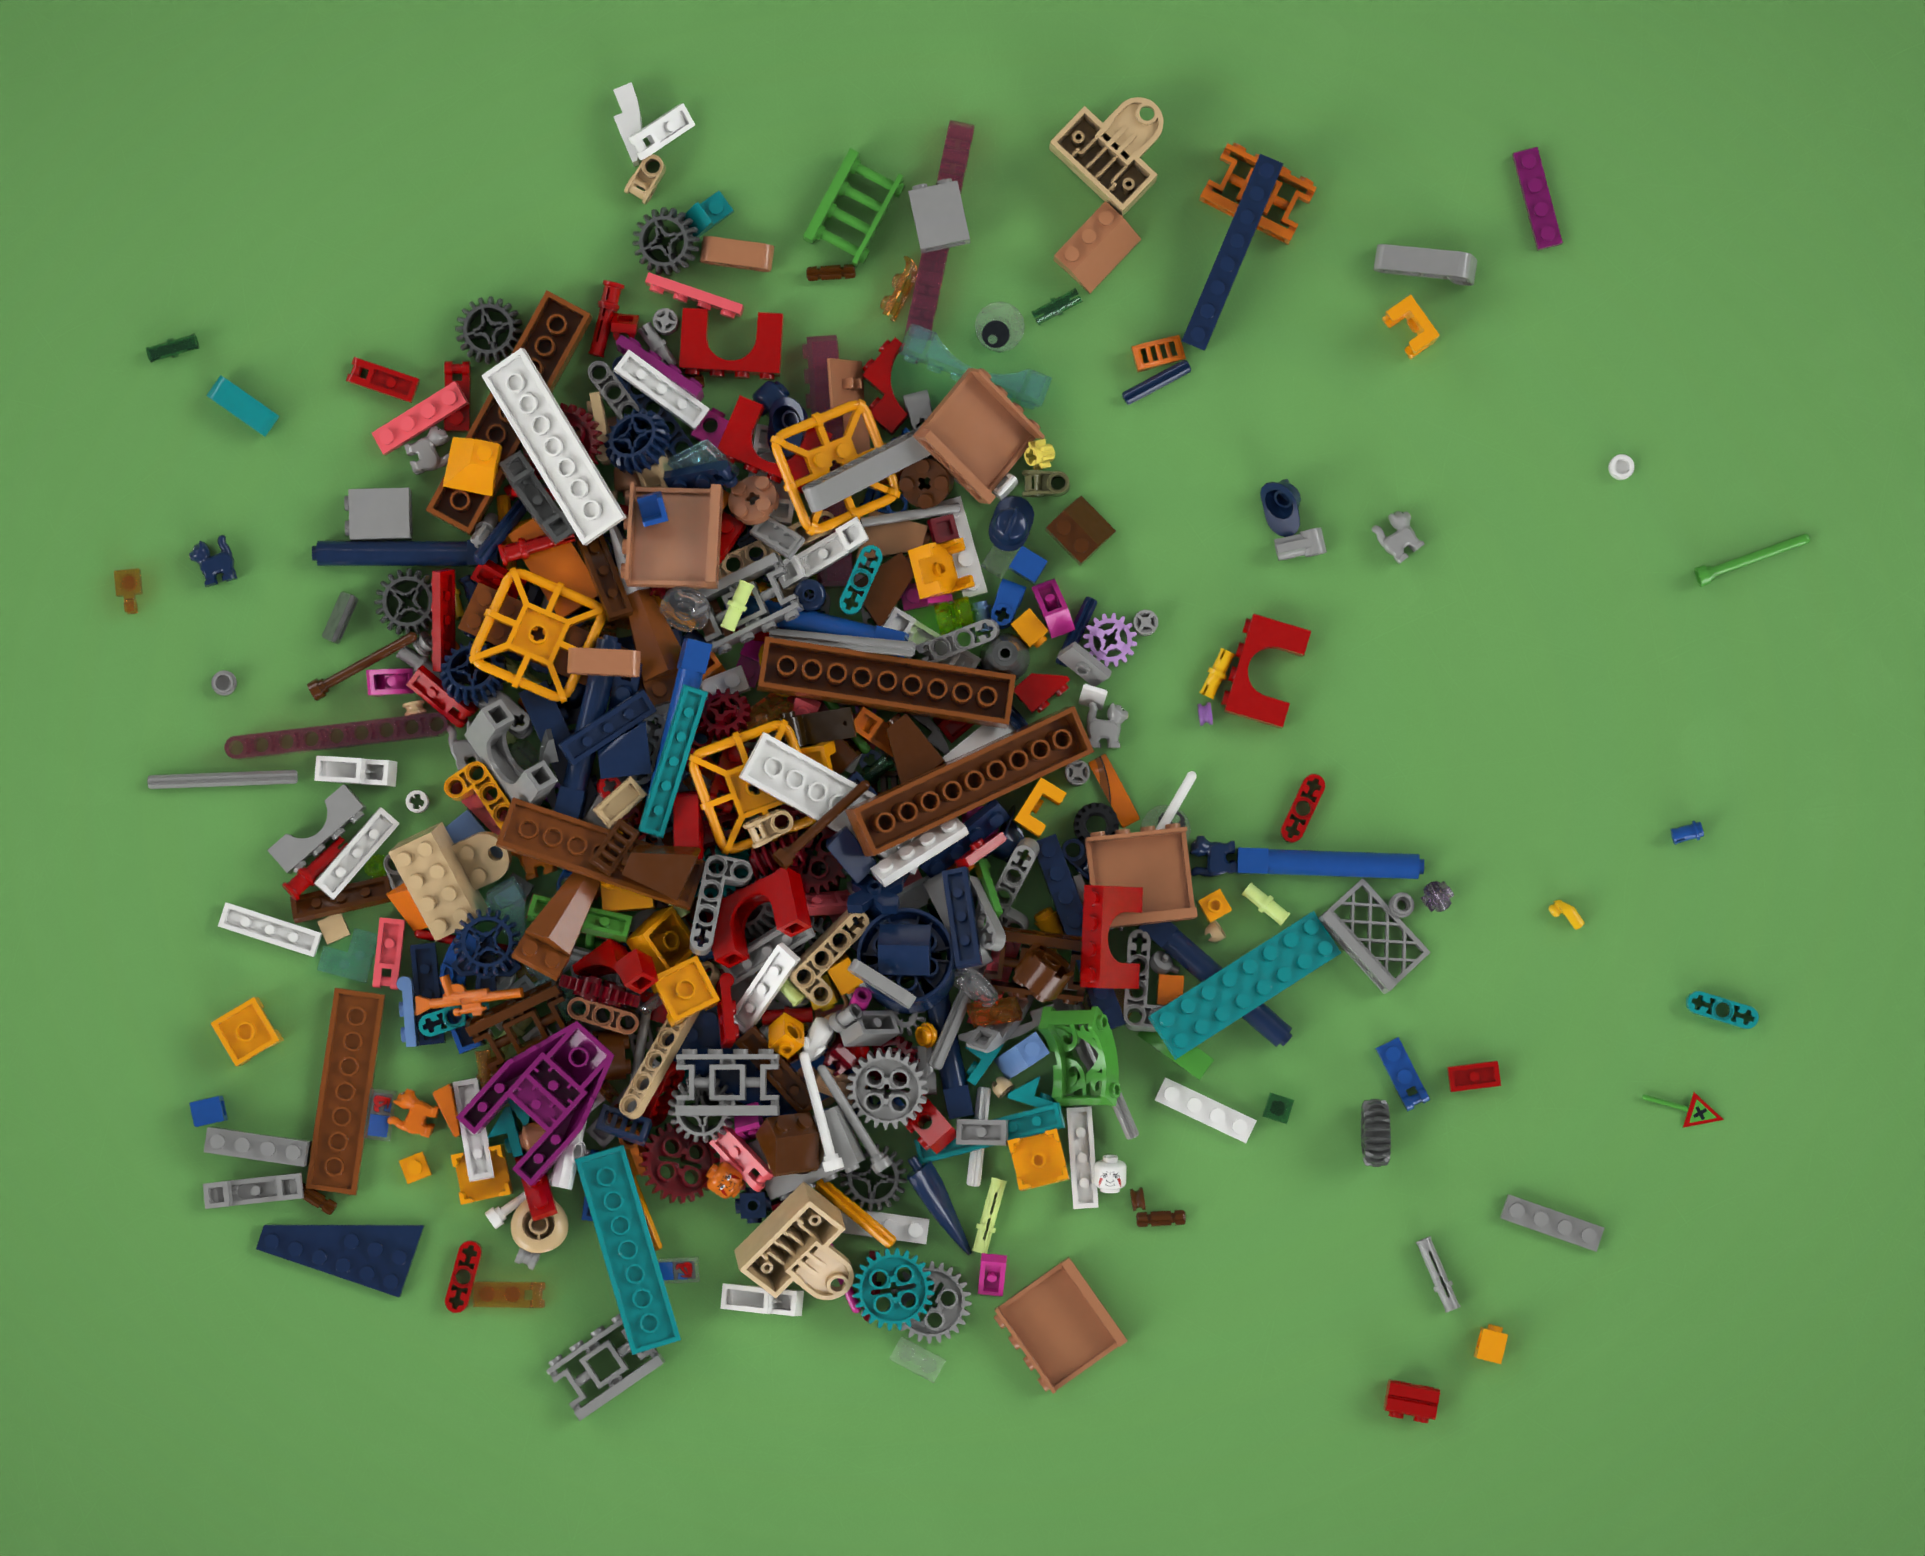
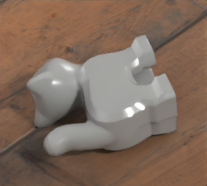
M432 426L426 437L420 438L415 443L404 445L407 455L418 454V461H410L415 475L423 474L425 471L437 470L448 463L449 453L440 457L435 447L449 442L451 437H448L446 431L438 426Z
M1397 511L1388 516L1392 527L1397 530L1396 532L1386 536L1383 529L1377 525L1372 527V532L1377 535V539L1385 551L1392 555L1396 562L1400 564L1409 557L1404 553L1406 546L1415 552L1424 545V542L1416 537L1414 530L1410 527L1411 515L1408 512Z
M1090 702L1088 704L1090 709L1087 714L1086 730L1092 748H1101L1099 740L1102 738L1107 739V748H1120L1121 724L1128 719V711L1124 710L1121 705L1112 703L1107 711L1108 720L1097 719L1098 707L1095 702Z
M469 720L467 721V730L472 724V722ZM449 725L446 728L449 733L448 742L451 754L456 760L458 771L469 764L468 759L471 757H475L476 761L483 763L467 739L457 740L456 729Z

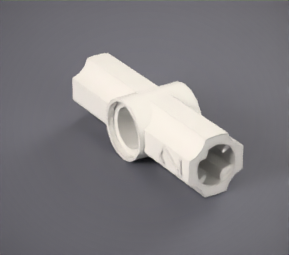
M586 1123L582 1131L555 1162L550 1182L551 1186L572 1190L577 1169L575 1159L584 1157L586 1154V1146L582 1142Z

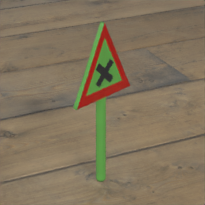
M1695 1092L1692 1094L1689 1107L1649 1095H1642L1644 1100L1686 1111L1683 1128L1724 1120Z

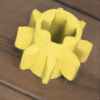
M1046 439L1028 442L1029 447L1024 452L1026 463L1033 466L1034 470L1050 468V462L1055 458L1053 446L1048 443L1046 444Z

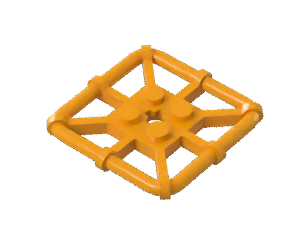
M862 399L846 402L822 413H813L810 418L780 430L775 436L772 435L770 439L772 453L785 483L783 485L784 490L789 493L800 524L808 535L813 536L814 534L827 532L847 523L855 517H858L860 520L862 516L883 508L894 502L896 498H900L899 482L894 473L886 477L889 487L879 482L869 486L886 494L885 496L857 508L852 497L849 496L843 499L848 512L818 524L823 510L812 512L809 519L797 489L799 486L831 472L829 467L833 466V460L836 463H840V466H843L886 444L883 443L871 410L866 405V401ZM852 411L843 436L829 441L824 423ZM862 414L874 447L857 454L851 438ZM815 427L821 446L807 451L787 442L785 439ZM782 448L804 457L810 474L794 481Z
M510 568L509 572L503 577L489 609H486L483 614L485 616L484 621L471 647L470 657H468L470 664H474L478 669L512 683L511 686L518 689V687H521L551 701L567 702V698L574 692L581 675L570 674L563 689L553 663L560 649L568 652V648L576 647L564 642L569 628L592 618L596 619L583 648H594L606 620L603 606L590 597L564 587V583H555L525 569ZM520 579L553 592L546 609L529 603ZM513 581L523 604L517 620L498 613ZM560 596L592 609L569 619L552 613ZM494 621L512 627L505 643L481 652ZM539 628L543 629L544 639L535 641L531 632L537 631ZM507 650L524 656L516 674L488 663L484 659ZM530 660L547 666L556 691L523 678Z
M784 719L781 721L776 720L741 733L737 731L728 738L701 747L694 751L693 754H689L687 759L689 760V771L701 801L699 805L706 814L714 839L722 850L721 853L728 855L729 853L734 854L750 849L753 844L751 837L734 843L745 818L761 813L763 816L768 814L769 809L785 804L760 789L758 794H755L754 791L749 792L748 787L751 784L739 778V775L749 759L743 742L761 736L762 732L768 734L777 730L774 738L781 741L784 734L788 746L802 753L795 733L788 724L789 721ZM736 745L743 764L725 770L702 758ZM699 765L724 776L730 793L711 800ZM733 800L738 817L726 840L714 806ZM806 816L793 821L791 830L779 837L811 826L816 820ZM779 837L774 838L773 842L778 841Z

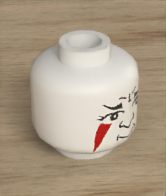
M1104 1155L1102 1160H1098L1094 1164V1184L1100 1188V1192L1118 1193L1126 1185L1127 1166L1123 1161L1118 1160V1156Z

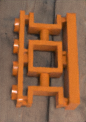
M1227 143L1220 160L1229 164L1230 167L1221 184L1210 179L1208 180L1199 201L1234 217L1239 204L1212 190L1222 194L1229 182L1241 188L1235 199L1236 202L1240 203L1254 168L1251 167L1246 179L1234 174L1233 171L1238 160L1230 157V155L1255 167L1259 154L1253 156L1247 153V149L1242 145ZM1283 166L1278 179L1306 194L1296 190L1291 201H1288L1277 195L1283 184L1277 180L1263 215L1267 216L1272 204L1285 210L1280 224L1288 227V229L1262 216L1257 230L1289 245L1298 227V223L1288 219L1297 199L1309 204L1317 188L1313 186L1314 182L1303 176L1297 178L1291 175V171Z

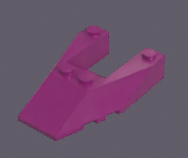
M576 1021L540 1043L528 1048L526 1051L507 1060L456 1118L474 1135L479 1134L507 1102L512 1099L546 1131L512 1168L530 1186L536 1185L582 1131L615 1055Z

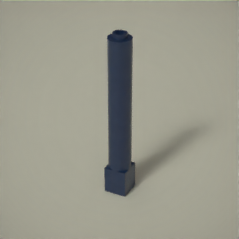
M470 540L317 541V546H312V560L317 561L318 566L476 567L478 563L473 560V557L478 548ZM497 548L489 560L500 565V553Z
M603 634L602 639L597 638L595 648L621 650L622 644L617 643V637ZM588 675L575 732L606 713L614 676ZM596 751L574 766H571L569 762L567 763L563 784L559 788L554 811L582 820Z
M1171 922L1140 925L1138 928L1143 932L1146 931L1155 944L1167 952L1200 982L1223 969ZM1264 1003L1242 1017L1275 1047L1279 1044L1284 1046L1293 1036L1290 1033L1292 1027Z
M931 939V947H932V946L934 945V940H933V939ZM941 953L932 954V958L942 959ZM930 963V974H932L936 970V965ZM923 978L921 986L924 994H926L933 988ZM949 993L940 1003L927 1010L929 1023L936 1028L938 1038L952 1008ZM956 1034L942 1069L939 1070L949 1120L974 1114L958 1035Z

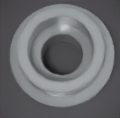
M1400 892L1391 897L1389 909L1394 916L1405 918L1413 912L1414 901L1409 894ZM1398 901H1402L1405 904L1404 910H1400L1397 907Z

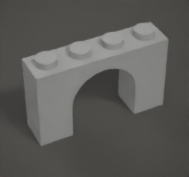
M499 699L479 711L464 736L510 802L514 797L541 806L558 782V779L544 760L526 770H523L516 763L509 751L506 740L507 731L515 718L504 702Z
M839 1105L825 1110L824 1113L835 1154L838 1153L839 1158L842 1157L844 1168L824 1172L821 1162L817 1171L773 1177L765 1182V1189L770 1200L779 1197L780 1201H783L803 1181L813 1188L816 1187L815 1181L823 1179L824 1183L838 1177L836 1172L844 1169L847 1174L860 1168L858 1163L866 1160L856 1134ZM814 1115V1116H812V1117H813L814 1122H815V1124H816V1126H817V1122H816L815 1115ZM758 1140L748 1143L753 1151L768 1164Z

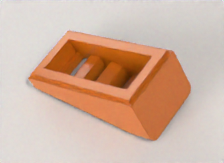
M1179 335L1131 346L1137 372L1186 359ZM1174 342L1177 356H1172L1169 343ZM1160 346H1165L1168 358L1163 359ZM1154 347L1158 358L1156 361H1153L1150 350ZM1141 351H1146L1148 363H1144Z
M452 1083L434 1091L432 1095L453 1136L459 1137L461 1136L459 1120L456 1118L458 1112Z

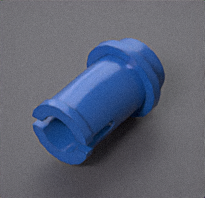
M1692 821V824L1670 829L1675 845L1692 839L1698 841L1700 837L1704 836L1701 822L1696 823Z

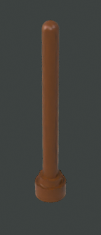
M410 632L325 680L323 678L320 680L314 679L307 683L310 693L316 701L324 698L326 693L329 692V688L417 640V634Z
M866 780L861 781L789 847L785 846L783 849L779 848L772 854L774 860L785 870L794 863L793 859L796 858L795 854L867 791L870 783Z

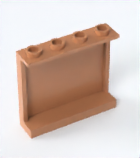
M968 368L913 437L979 503L991 504L996 498L992 491L1029 447L1028 442L1034 441L1036 438L1044 439L1045 436L1039 430L1040 426L1023 414L1024 409L1019 404L1011 402L1007 397L1008 393L1001 386L995 385L990 380L992 377L987 371L982 368Z
M630 482V490L625 492V505L629 506L628 515H625L627 518L623 522L624 530H627V539L622 541V553L626 554V561L621 563V578H624L627 587L718 589L723 489L721 484H711V489L636 487L634 482ZM661 491L668 514V521L644 527L637 497Z
M1180 823L1165 825V829L1156 830L1155 826L1141 827L1140 832L1131 833L1130 829L1115 830L1114 835H1105V831L1092 832L1090 837H1086L1085 848L1090 885L1143 887L1142 913H1120L1114 918L1110 928L1192 920L1198 917L1192 888L1186 837L1187 827H1181Z
M1069 1257L995 1308L997 1315L994 1316V1319L1001 1329L1006 1327L1009 1330L1011 1336L1008 1339L1016 1350L1019 1348L1023 1350L1026 1355L1023 1358L1026 1365L1031 1371L1033 1369L1037 1370L1041 1376L1037 1379L1045 1392L1050 1389L1053 1394L1108 1353L1128 1341Z

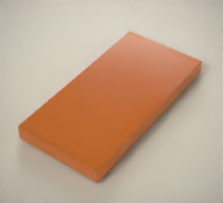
M532 519L509 533L508 536L512 543H514L521 537L527 540L545 533L536 521ZM572 542L531 554L529 559H523L530 572L555 583H564V587L592 599L599 597L587 566ZM540 587L547 600L550 601L553 592ZM560 596L554 611L557 615L566 618L582 608L583 605Z

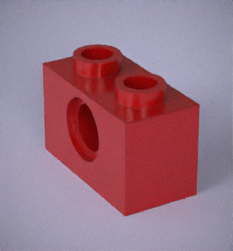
M927 1099L925 1104L919 1103L923 1107L922 1112L915 1111L917 1115L915 1120L908 1117V1124L905 1127L911 1134L916 1131L920 1135L917 1141L926 1151L931 1148L938 1154L956 1138V1130L930 1100ZM932 1121L929 1128L923 1129L926 1122Z

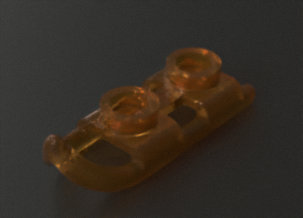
M904 256L906 262L904 272L896 274L892 280V287L895 288L892 296H885L880 305V308L884 310V315L888 317L892 315L890 320L896 322L917 279V266L908 256ZM900 293H903V295L901 296V298H900V300H899V302H898L897 299H898Z

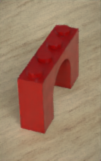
M683 308L679 368L681 371H685V375L693 376L700 375V372H709L711 377H724L725 374H735V378L749 379L750 375H759L761 380H774L775 377H780L784 315L782 313L758 312L757 335L753 349L741 359L725 360L716 356L709 348L708 309Z
M740 395L716 450L721 455L720 460H727L732 465H734L735 461L744 465V470L753 474H757L760 471L767 474V478L770 481L780 484L783 478L777 463L762 459L753 448V434L764 406ZM815 427L807 430L800 448L807 451L821 446ZM826 431L829 441H832L834 438L833 434ZM795 454L791 459L787 460L794 481L810 474L804 457ZM801 485L797 488L799 493L803 494L802 487L804 485Z
M1253 614L1251 619L1246 618L1242 633H1246L1244 643L1239 642L1235 655V657H1239L1238 665L1231 668L1228 681H1232L1230 691L1225 690L1221 705L1225 706L1224 712L1282 729L1290 703L1262 695L1256 691L1249 681L1248 666L1252 657L1265 649H1278L1303 657L1311 630Z
M789 867L786 870L779 868L765 878L757 879L753 884L737 889L733 894L722 899L712 945L716 962L731 968L749 959L745 938V925L751 912L763 903H771L777 930L789 937H793L812 927L801 874ZM705 912L707 923L711 922L713 916Z
M1084 885L1080 987L1139 989L1140 964L1121 963L1115 960L1109 949L1108 933L1112 921L1118 914L1123 912L1142 913L1143 887Z

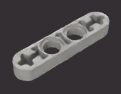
M983 619L916 645L915 649L918 653L928 651L926 645H929V651L934 660H931L930 655L921 660L936 663L996 639L1000 631L999 625L993 619ZM985 623L987 626H992L994 630L990 632L991 637L987 634L978 636L980 642H977L975 632L984 629ZM961 632H967L971 636V642L968 646L959 644L958 635ZM938 641H944L947 644L948 651L945 655L936 653L935 644Z
M969 875L978 936L981 944L985 949L1000 951L1005 945V931L978 877Z

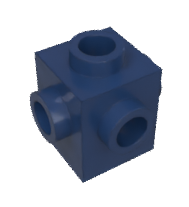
M746 1187L745 1192L740 1193V1198H735L736 1214L741 1213V1219H747V1223H761L762 1218L768 1216L767 1212H772L771 1200L769 1196L766 1197V1191L756 1192L751 1187ZM750 1201L757 1202L758 1207L756 1210L749 1209L748 1203Z

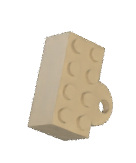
M1134 97L1124 101L1103 123L1084 106L1050 141L1049 150L1104 202L1106 201L1123 217L1157 180L1158 174L1141 157L1160 137L1164 123L1163 115L1154 102L1142 97ZM1143 108L1153 110L1154 117L1151 120L1146 121L1140 117V111Z
M440 822L400 841L388 852L435 941L455 933V929H463L464 927L459 922L461 920L467 924L471 922L467 917L468 913H471L474 919L478 918L477 909L481 910L482 916L486 914L488 907L478 889L499 880L508 871L512 861V854L509 850L500 848L503 852L501 858H496L491 854V847L496 846L498 834L487 831L478 832L457 843H453L443 822Z
M803 1181L734 1250L739 1271L774 1298H777L793 1281L817 1299L833 1300L843 1296L853 1284L854 1272L849 1259L831 1245L846 1229L840 1209ZM840 1278L844 1280L840 1286L834 1287L831 1285L834 1279Z

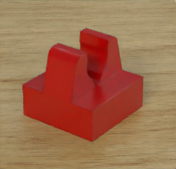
M614 313L611 322V332H613L615 341L620 337V333H627L629 337L635 338L639 325V315Z

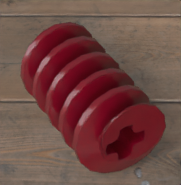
M792 834L789 835L788 843L781 837L780 844L777 846L772 840L770 841V849H767L764 845L760 846L759 853L755 848L751 847L749 860L756 879L760 878V871L766 877L769 875L770 869L773 872L779 869V864L774 860L772 854L779 848L789 847L796 841ZM801 849L795 854L796 858L793 859L794 863L792 866L794 867L798 865V858L802 863H806L803 850Z

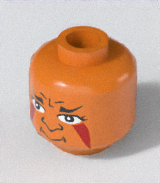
M726 1161L721 1162L718 1166L713 1164L706 1173V1177L709 1178L707 1188L723 1199L735 1198L745 1183L742 1180V1174Z

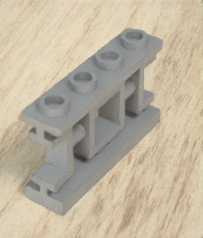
M774 552L719 579L718 589L701 588L692 593L696 599L693 614L699 617L707 613L715 630V633L705 637L707 643L713 644L711 652H714V654L718 653L719 655L732 650V645L741 642V644L747 643L755 638V634L761 631L764 633L769 632L777 627V623L783 620L788 622L800 616L799 612L803 611L804 608L800 604L798 596L792 594L785 598L777 582V578L787 574L780 555ZM766 574L772 587L760 593L757 584L753 580ZM739 580H743L755 586L752 592L760 610L741 620L739 619L736 626L739 631L725 636L720 624L729 607L727 605L728 601L732 600ZM776 596L783 609L770 615L765 601ZM722 597L727 609L715 614L709 602Z
M682 1049V1054H676V1070H689V1095H676V1116H780L779 1095H767V1070H779L780 1054H774V1049H758V1054H748V1049H733V1054H723V1049H708V1054H697V1049ZM771 1059V1064H760V1077H746V1064H736V1060ZM685 1060H720V1064L709 1065V1077H696V1065H685ZM716 1070H740V1095H716ZM760 1087V1100H771V1105H736V1100H746V1088ZM696 1088H709V1100H720V1105L685 1106V1100H696Z
M620 1313L611 1319L613 1322L611 1326L605 1329L602 1325L590 1333L592 1339L586 1343L580 1340L569 1348L571 1351L569 1355L563 1358L560 1354L548 1362L551 1367L546 1372L548 1375L550 1374L554 1383L566 1376L579 1397L570 1402L569 1405L575 1411L574 1413L579 1421L665 1362L656 1348L637 1353L640 1360L648 1355L652 1359L623 1378L621 1374L628 1370L629 1367L622 1357L631 1352L629 1343L626 1342L616 1349L610 1339L602 1344L598 1341L623 1324ZM625 1329L621 1330L622 1334L627 1339ZM607 1347L621 1368L601 1381L588 1362V1359ZM582 1351H586L587 1354L579 1359L586 1371L576 1378L568 1368L560 1373L557 1371L560 1366ZM592 1379L598 1389L608 1383L610 1388L584 1406L580 1405V1402L587 1398V1395L581 1388L583 1384Z

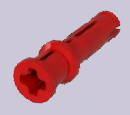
M603 280L602 283L604 289L601 300L597 303L600 310L590 351L588 352L590 355L604 358L614 313L620 308L618 302L621 290L625 288V285Z
M573 533L555 545L546 534L527 540L521 537L518 538L517 542L504 546L498 544V549L503 565L507 566L508 562L521 558L524 560L529 559L531 554L575 542L576 539Z
M341 836L312 861L310 865L306 868L298 869V874L288 883L284 882L282 884L283 888L294 900L298 901L300 899L299 896L308 887L315 885L316 878L325 871L348 844L346 842L338 849V846L345 841Z

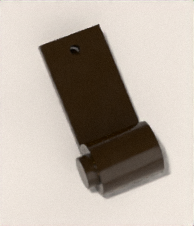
M851 707L795 715V711L780 713V718L776 719L789 721L788 724L792 727L799 746L856 737ZM783 734L781 742L788 745L785 735Z

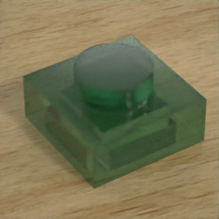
M1269 1092L1262 1116L1287 1124L1294 1100Z

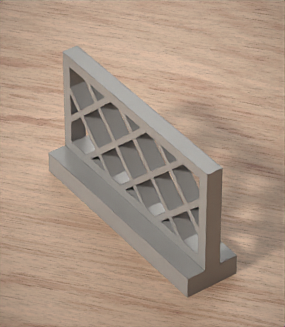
M1363 878L1318 918L1332 938L1383 994L1391 991L1398 982L1431 953L1403 921L1391 913L1389 906ZM1361 886L1368 893V903L1355 902V891ZM1351 896V902H1345ZM1340 905L1350 906V920L1340 919L1334 911ZM1355 906L1368 907L1367 921L1354 920ZM1372 907L1382 908L1385 912V922L1372 921ZM1354 924L1367 925V938H1358L1354 934ZM1372 925L1385 926L1384 939H1371ZM1389 926H1398L1402 930V941L1389 940ZM1371 943H1384V957H1375L1371 953ZM1389 944H1402L1401 958L1388 957ZM1406 945H1415L1422 954L1416 959H1406ZM1388 961L1401 962V973L1396 978L1388 971ZM1406 962H1410L1411 964L1405 968Z

